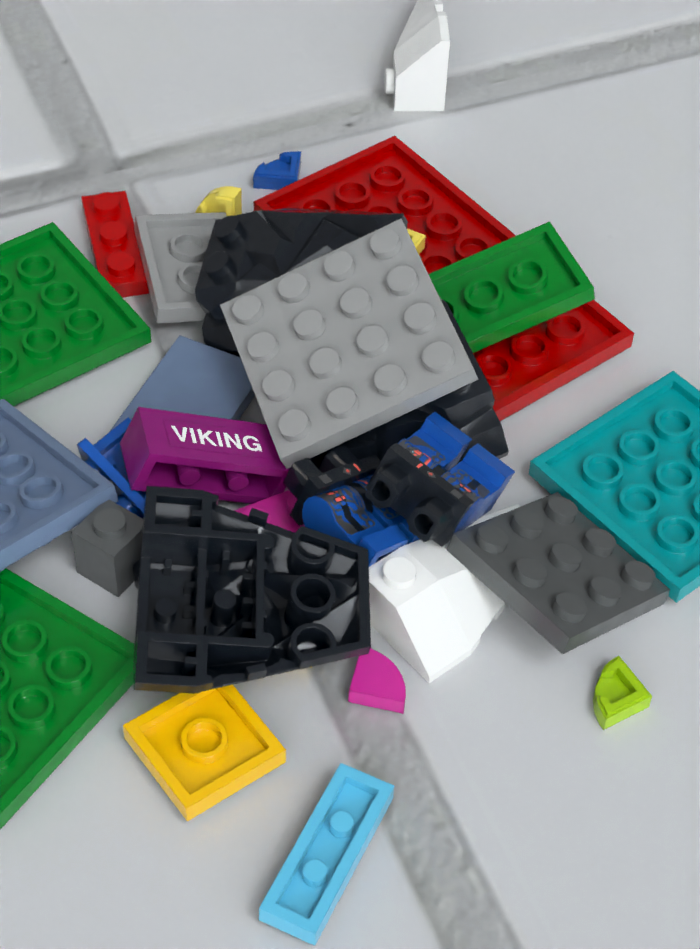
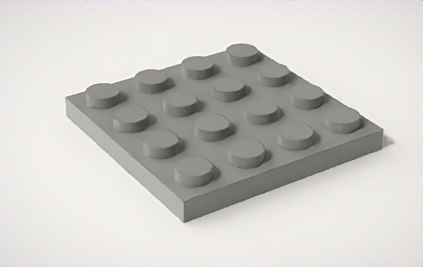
M402 219L396 220L220 305L279 458L286 469L291 468L294 462L319 455L478 380L472 363Z

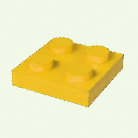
M234 685L195 694L179 693L123 725L125 740L187 822L286 763V749Z

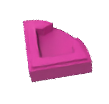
M370 648L369 654L358 657L349 689L348 702L404 714L406 688L400 671L389 658Z

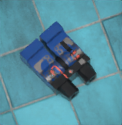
M433 412L426 418L418 431L409 438H404L388 448L366 486L365 495L367 499L380 509L391 507L404 517L409 525V531L423 542L432 539L443 547L450 541L453 533L464 530L492 509L515 471L478 443L470 448L463 460L459 462L472 439L437 412Z
M343 445L332 449L326 454L319 469L309 458L294 462L283 484L297 499L290 516L299 526L304 524L307 528L368 549L369 567L401 546L420 540L409 531V525L404 517L391 507L380 509L366 498V486L381 462L375 454L358 460Z

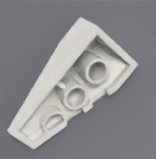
M417 0L395 47L393 68L385 69V94H393L394 111H444L450 36L447 15L443 11L442 0Z
M516 504L483 516L467 528L521 506ZM420 539L401 546L369 567L370 625L428 683H431L473 653L480 643L481 635L493 619L496 620L504 610L505 602L447 551L450 541L441 547L432 539L426 542Z

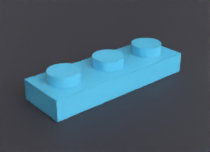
M340 763L260 905L259 921L314 946L316 945L393 800L394 785Z

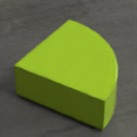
M618 655L604 666L596 683L593 695V708L596 719L601 728L605 730L648 708L652 695Z

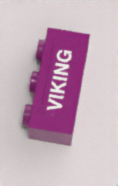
M138 407L120 442L131 490L146 492V486L195 489L219 496L218 500L253 504L282 493L286 489L283 481L290 468L286 469L280 460L267 424Z

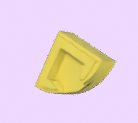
M224 186L210 191L197 207L196 213L226 212L227 216L242 214L241 188Z

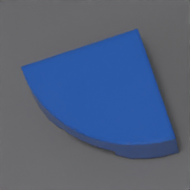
M301 151L284 152L279 154V159L266 165L265 162L261 163L253 175V188L279 190L298 181L301 168Z

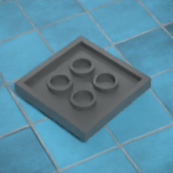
M558 492L453 533L447 548L451 555L561 654L575 649L663 605L670 592V589L655 577L651 567L634 559L616 543L615 538L609 532L597 527L578 510L571 500L564 498Z

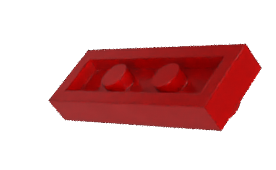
M126 191L103 192L96 195L81 196L82 210L96 269L122 298L149 294Z

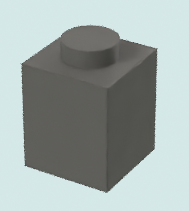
M110 499L95 508L71 531L77 573L119 597L134 582L133 565L140 560L143 519Z

